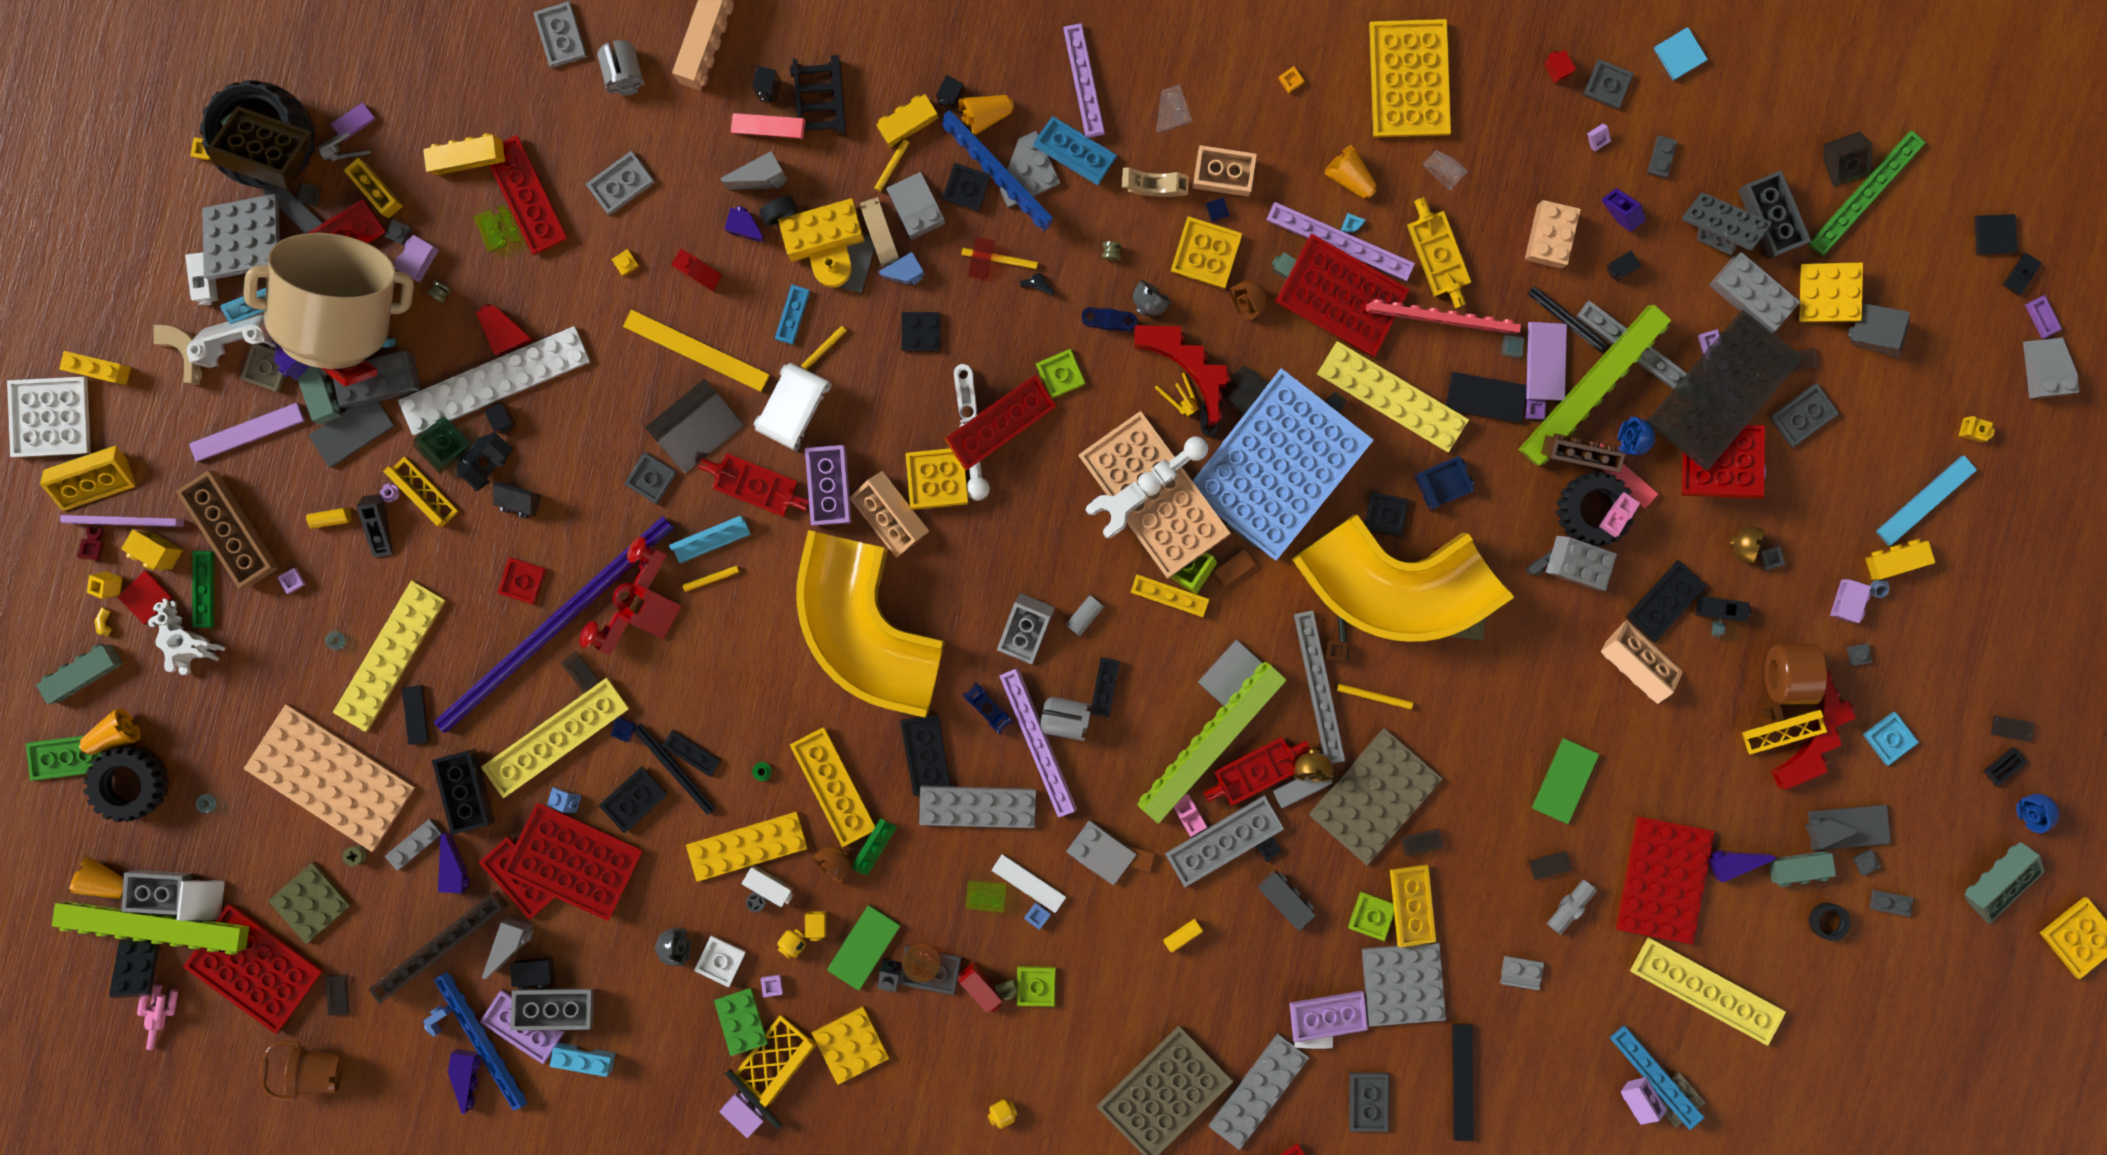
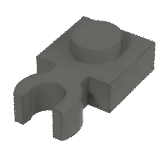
M1552 550L1525 567L1524 569L1527 574H1535L1537 576L1545 571L1544 567L1549 563Z

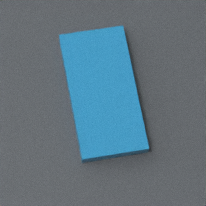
M1054 116L1051 117L1033 144V147L1096 185L1100 184L1118 156L1090 138H1086L1085 135Z

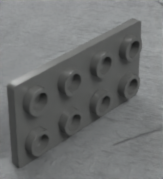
M1701 193L1682 217L1683 221L1699 228L1698 241L1729 255L1735 252L1737 245L1753 250L1772 223L1705 193Z

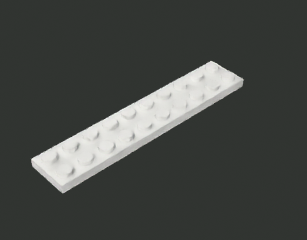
M573 326L399 399L398 402L412 435L416 436L581 367L591 361L577 328Z

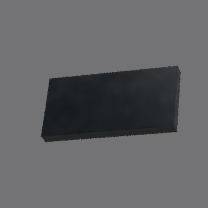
M1451 372L1445 405L1459 413L1521 423L1527 385Z
M1676 560L1625 617L1651 641L1656 642L1707 585L1683 563Z
M938 713L926 717L900 720L913 796L920 795V786H951Z

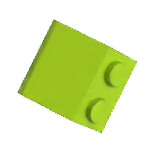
M1205 552L1171 576V578L1189 591L1197 594L1217 562L1212 555Z

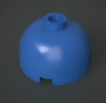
M1630 417L1631 419L1629 421L1625 420L1619 429L1618 441L1621 440L1619 450L1627 455L1639 456L1647 453L1655 443V430L1647 420Z
M2034 793L2022 798L2017 803L2016 811L2019 819H2024L2027 823L2025 826L2035 833H2044L2052 829L2059 821V807L2053 799L2045 794Z

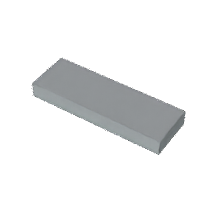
M1305 778V781L1295 779L1273 790V793L1282 809L1333 782L1332 780L1312 782V779Z

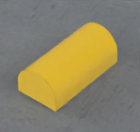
M346 507L306 515V520L311 529L350 523L352 520L351 509Z
M1194 918L1163 939L1169 951L1173 953L1201 934L1203 929Z

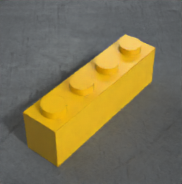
M492 133L483 134L480 138L467 137L465 141L461 142L457 140L448 141L446 145L433 144L431 148L423 149L426 172L434 175L505 162L503 141Z

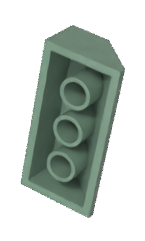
M2022 842L2012 846L2008 850L2007 855L2002 859H1998L1989 872L1983 873L1975 885L1968 887L1965 897L1969 905L1988 924H1991L2045 872L2040 855Z

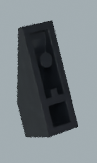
M382 495L362 496L357 504V510L372 556L392 555L387 510Z

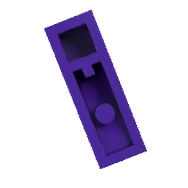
M450 832L441 834L438 892L463 893L469 888L470 877H468L467 868Z
M1720 850L1712 854V857L1709 858V864L1716 880L1725 882L1776 860V858L1768 853Z

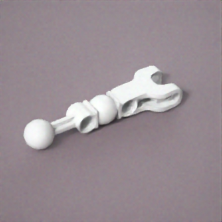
M960 364L954 369L959 414L963 419L960 420L961 424L959 427L977 415L973 372L965 364ZM963 370L968 372V376L965 379L959 377L960 372ZM971 407L974 411L973 416L966 418L963 415L964 408ZM978 462L969 469L971 479L966 484L967 495L975 501L985 499L990 492L989 483L986 479L982 478L981 465Z
M1198 436L1189 438L1185 442L1184 451L1171 461L1162 460L1151 469L1152 472L1143 473L1137 483L1133 482L1115 496L1101 495L1086 507V512L1089 515H1096L1101 511H1108L1111 514V522L1104 528L1103 534L1106 538H1112L1126 527L1128 514L1147 500V496L1157 494L1162 485L1165 486L1175 479L1178 475L1176 471L1190 460L1198 461L1207 455V442Z

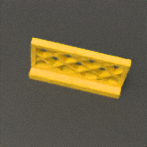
M780 1015L766 1032L767 1039H775V1049L766 1050V1045L762 1046L761 1051H758L761 1046L754 1048L735 1072L742 1082L761 1100L760 1103L765 1107L774 1101L817 1045L816 1041L809 1039L783 1015ZM780 1022L787 1026V1034L778 1035L777 1026ZM798 1035L804 1041L800 1046L792 1047L791 1036ZM788 1036L789 1048L779 1049L778 1037ZM789 1050L790 1059L787 1062H780L779 1051ZM776 1052L777 1063L767 1064L766 1053ZM763 1053L764 1064L754 1065V1055ZM777 1065L778 1074L776 1077L769 1078L768 1066ZM764 1067L765 1078L755 1079L754 1068ZM751 1068V1080H745L740 1076L744 1069ZM757 1081H765L766 1090L762 1094L756 1089Z

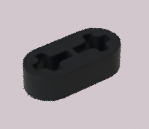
M1204 401L1200 406V430L1204 436L1211 437L1218 431V423L1211 430V433L1204 429L1208 424L1207 411L1203 409L1206 407Z

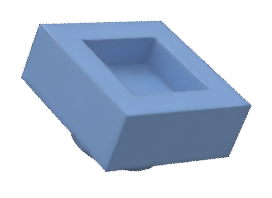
M1035 902L1024 919L1040 930L1051 913Z

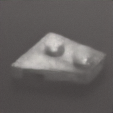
M1180 84L1161 91L1156 127L1157 134L1192 122Z

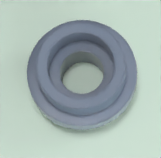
M1884 579L1875 580L1870 585V592L1874 597L1882 598L1889 593V584Z

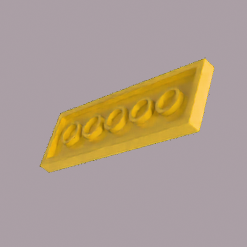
M823 727L790 744L841 846L844 847L873 832L876 826L826 728Z
M797 811L686 845L697 882L808 848Z

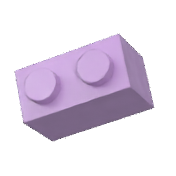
M413 235L406 241L405 249L396 258L394 267L400 272L407 273L413 280L420 283L439 250Z
M1850 579L1841 580L1830 616L1850 623H1860L1865 615V604L1871 596V586Z
M1647 1077L1628 1081L1621 1090L1624 1100L1629 1105L1640 1125L1660 1121L1667 1111Z
M739 1090L719 1111L746 1138L765 1119L763 1114Z

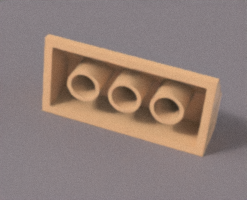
M883 471L868 479L850 497L852 503L896 558L929 532Z
M1628 620L1624 621L1611 635L1601 650L1605 658L1616 665L1622 673L1629 677L1636 686L1641 688L1657 704L1674 693L1683 673L1677 665Z

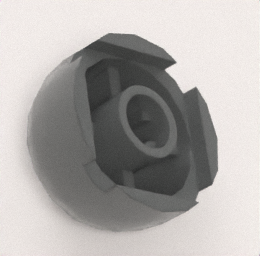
M1144 280L1139 281L1132 296L1133 302L1137 306L1136 311L1143 316L1146 314L1158 316L1168 308L1171 300L1164 293L1162 295L1157 290L1159 289Z
M685 928L667 929L657 939L655 952L659 960L665 965L684 966V961L689 960L691 939L687 940L686 934L689 933Z

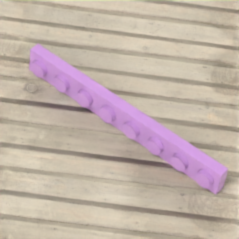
M1274 202L1266 220L1306 239L1312 233L1368 266L1405 282L1408 280L1415 264Z
M1019 668L999 675L1057 816L1061 817L1077 810L1047 735L1041 729V721Z

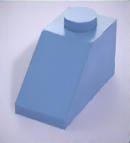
M912 252L879 271L884 279L908 285L920 282L923 279L922 276L925 275Z

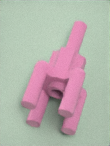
M154 984L150 1006L147 1007L148 996H140L137 1014L145 1016L144 1026L145 1029L149 1030L146 1049H155L157 1030L164 1028L166 1016H173L175 1014L178 989L170 990L168 1007L164 1006L166 995L161 994L162 984Z

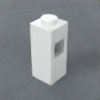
M203 252L185 255L191 300L203 306L211 305V302L218 301L216 279L207 280L204 278Z
M756 865L750 868L742 882V885L780 907L785 903L789 904L794 895L791 893L793 887Z

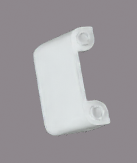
M264 312L232 324L224 322L202 329L187 346L189 362L208 368L219 366L217 362L218 357L226 354L223 344L245 339L246 342L251 344L266 343L271 349L275 350L276 342L269 335L265 327Z
M789 363L788 365L784 364L780 371L782 376L762 415H758L755 419L754 426H756L755 431L798 452L801 446V439L799 437H804V432L820 401L824 398L821 394L828 393L832 384L818 375Z

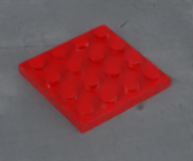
M1684 423L1681 496L1764 498L1765 425Z

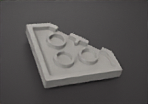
M1036 131L1018 139L1007 169L1032 197L1060 185L1047 154L1033 147L1034 141L1038 137ZM1001 187L1000 192L1007 207L1016 205L1017 202L1010 199L1007 192Z

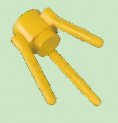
M1182 373L1190 397H1187L1179 383H1176V387L1184 399L1181 402L1182 407L1159 386H1155V389L1173 404L1181 415L1185 413L1188 417L1200 408L1185 373Z

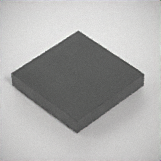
M1598 59L1582 96L1618 110L1634 73Z
M644 452L624 485L658 505L678 472Z

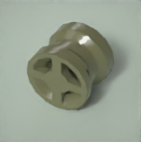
M1103 242L1104 253L1102 254V259L1110 261L1120 260L1119 250L1122 244Z
M434 280L432 289H429L427 293L444 303L446 295L450 294L452 290Z
M360 845L347 848L343 853V861L349 866L361 864L367 858L366 849Z

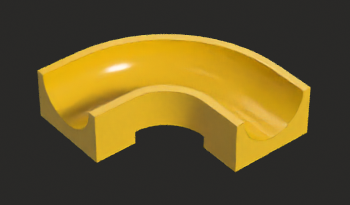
M1353 515L1292 558V561L1311 588L1334 613L1364 632L1390 640L1407 642L1428 641L1454 635L1483 620L1514 598L1511 592L1504 587L1485 563L1469 533L1459 534L1426 559L1416 562H1402L1385 553L1359 516Z
M808 530L799 567L796 600L801 629L813 656L823 670L837 684L857 698L886 709L920 717L928 716L945 640L902 631L893 626L883 615L878 602V587L881 583L888 549Z

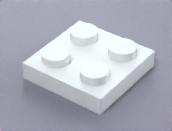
M711 935L694 971L730 987L746 951Z

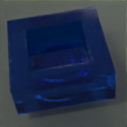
M1224 197L1205 203L1211 222L1230 216Z
M617 717L610 736L628 743L631 741L636 724Z

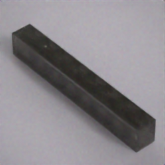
M498 890L491 893L368 990L379 1004L387 1001L502 912L509 904Z

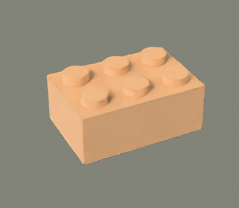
M1199 145L1192 188L1249 197L1257 154Z
M1542 200L1536 208L1525 260L1560 269L1567 266L1580 209Z

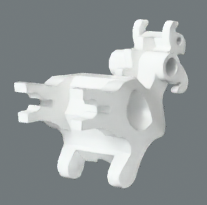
M163 599V603L159 602L154 605L153 610H157L158 615L151 617L148 624L151 627L156 626L154 623L158 624L159 633L155 643L164 652V668L167 672H175L177 666H179V673L181 675H188L191 671L190 662L194 658L208 657L215 661L219 660L215 653L209 652L210 649L224 651L226 647L211 644L207 638L194 632L183 630V626H181L182 617L176 616V602L171 601V605H169V601Z

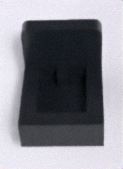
M883 959L877 989L896 992L901 962Z

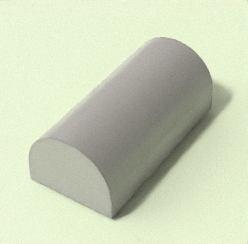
M1089 595L1065 625L1081 636L1104 606Z

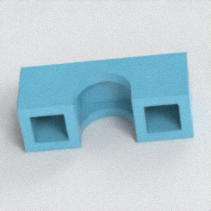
M560 1042L553 1047L550 1067L607 1077L613 1070L616 1052L599 1049L591 1052L577 1049V1045Z

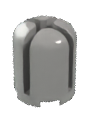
M613 40L615 50L612 49L610 42L602 45L597 55L607 93L610 95L611 92L621 93V96L637 93V88L642 84L644 85V80L634 46L624 40Z
M1058 697L1048 698L1044 703L1042 712L1043 715L1040 723L1042 731L1049 735L1084 741L1085 738L1081 736L1088 727L1090 712L1087 711V707H1091V704Z

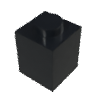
M946 75L936 94L938 103L945 108L950 106L954 109L964 90V83Z
M1632 250L1606 265L1608 267V274L1616 281L1641 267Z
M500 403L484 411L493 431L504 435L511 432L512 427L517 426L506 404Z

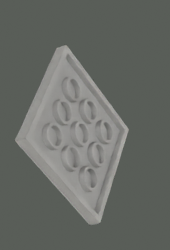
M276 194L202 208L205 279L213 280L244 274L254 266H268L269 252L274 245L280 242L279 197Z
M1438 942L1407 947H1398L1396 945L1361 948L1369 1027L1446 1020L1440 946Z

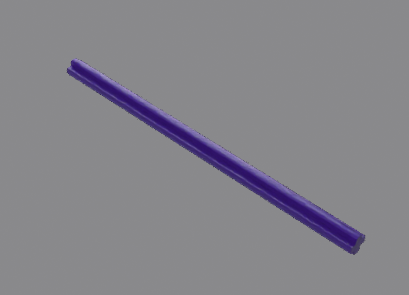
M662 516L640 537H645L647 546L650 547L651 545L654 547L674 529V526L665 516ZM629 547L434 721L439 730L447 733L635 563H630L627 559Z

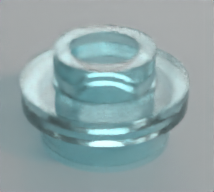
M1720 619L1713 621L1711 636H1716L1719 639L1720 635H1724L1725 624H1722Z
M332 631L327 634L325 643L329 649L339 650L345 644V636L339 631ZM335 637L339 640L337 644L333 641Z
M203 794L198 797L196 807L202 813H210L216 808V799L210 794ZM206 800L209 801L208 807L205 805Z

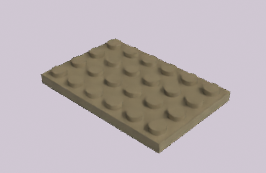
M1383 728L1308 815L1365 865H1368L1439 784L1442 778Z
M1178 1025L1096 1106L1142 1155H1159L1233 1083V1080Z

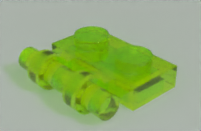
M505 205L497 207L499 211L497 215H494L493 211L489 209L473 216L489 253L507 246L505 241L507 237H510L512 243L519 241L517 228L513 226L510 212L506 210ZM503 221L506 229L501 231L498 222Z

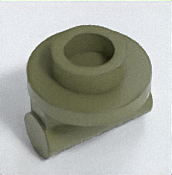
M1013 979L995 985L996 992L1003 1000H1010L1017 994L1018 989Z

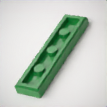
M192 551V628L214 627V551Z

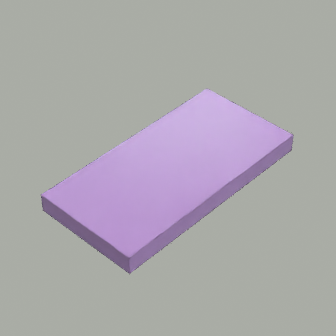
M1528 323L1526 399L1562 401L1565 398L1567 324Z
M501 989L480 1020V1023L532 1058L545 1064L553 1051V1047L559 1043L566 1030L510 1031L512 995Z
M1363 991L1290 1003L1294 1042L1368 1030Z

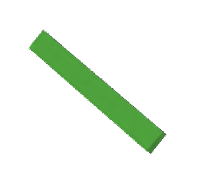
M1912 130L1909 131L1811 239L1808 245L1821 257L1824 256L1926 142Z

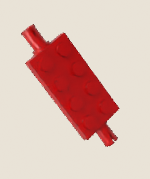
M728 453L725 454L722 463L719 464L702 458L700 461L706 464L707 467L699 464L698 469L713 474L715 477L712 487L714 490L782 517L785 516L790 505L805 512L808 507L801 505V503L809 505V500L794 495L798 481Z
M1281 736L1214 770L1219 783L1217 786L1203 792L1204 796L1207 797V802L1210 803L1224 795L1232 806L1293 775L1296 758L1311 750L1308 742L1304 740V742L1291 748L1286 745Z

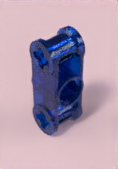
M1088 307L1084 309L1081 317L1083 324L1087 327L1129 332L1135 328L1137 323V317L1134 313L1109 308ZM1092 313V316L1095 318H1092V321H1088V318L1085 316ZM1126 318H1130V321L1133 322L1130 323V326H1126V322H1123L1126 321Z
M977 682L974 683V686L967 693L962 694L999 735L1002 734V730L1010 723H1014L1011 717L988 696V693ZM985 703L992 704V713L987 714L983 711Z

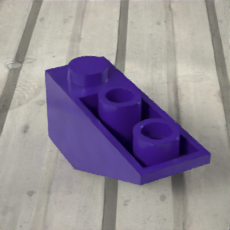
M456 1049L450 1056L448 1074L461 1113L466 1114L474 1106L475 1097H473V1091L477 1087L478 1078H476V1072L480 1068L481 1059H479L478 1052Z

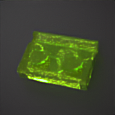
M968 880L965 909L1004 912L1006 883Z

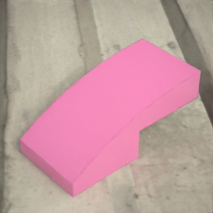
M1623 492L1599 527L1614 537L1619 536L1626 522L1632 518L1640 503Z
M1187 793L1178 801L1174 809L1192 838L1207 829V826Z

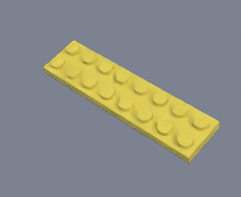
M1336 341L1317 372V375L1446 452L1450 451L1469 421L1466 417Z
M411 580L334 709V714L365 732L369 731L446 602V599Z
M605 678L481 768L502 798H506L630 708L610 679Z
M1649 937L1630 969L1632 973L1767 1046L1786 1013L1782 1009Z

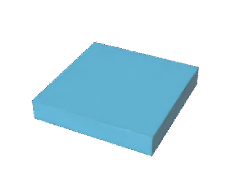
M1688 27L1653 48L1673 81L1708 60Z
M1896 712L1890 713L1863 734L1887 766L1919 743Z

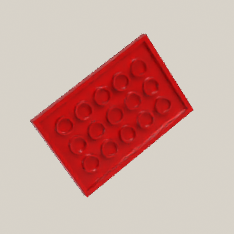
M1311 233L1283 284L1275 303L1367 355L1375 357L1395 316L1366 312V305L1373 302V300L1385 301L1384 304L1390 305L1393 302L1403 304L1410 289Z
M537 802L502 873L609 921L643 850Z
M1637 816L1616 929L1693 945L1715 831Z
M230 903L215 922L249 926L246 950L238 951V954H226V950L210 952L207 951V948L201 947V949H195L183 968L274 1034H278L324 970Z

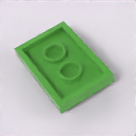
M752 988L714 1000L730 1056L768 1044Z

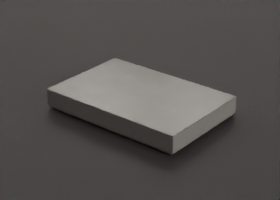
M570 1L533 12L550 68L587 58Z
M631 150L587 182L586 186L610 216L654 184L655 181Z
M1235 640L1202 676L1198 683L1225 706L1229 702L1231 695L1238 692L1242 688V683L1255 673L1258 665L1263 663L1239 641Z

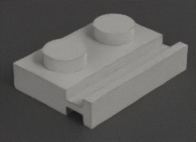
M1504 955L1500 983L1540 990L1539 985L1544 963Z

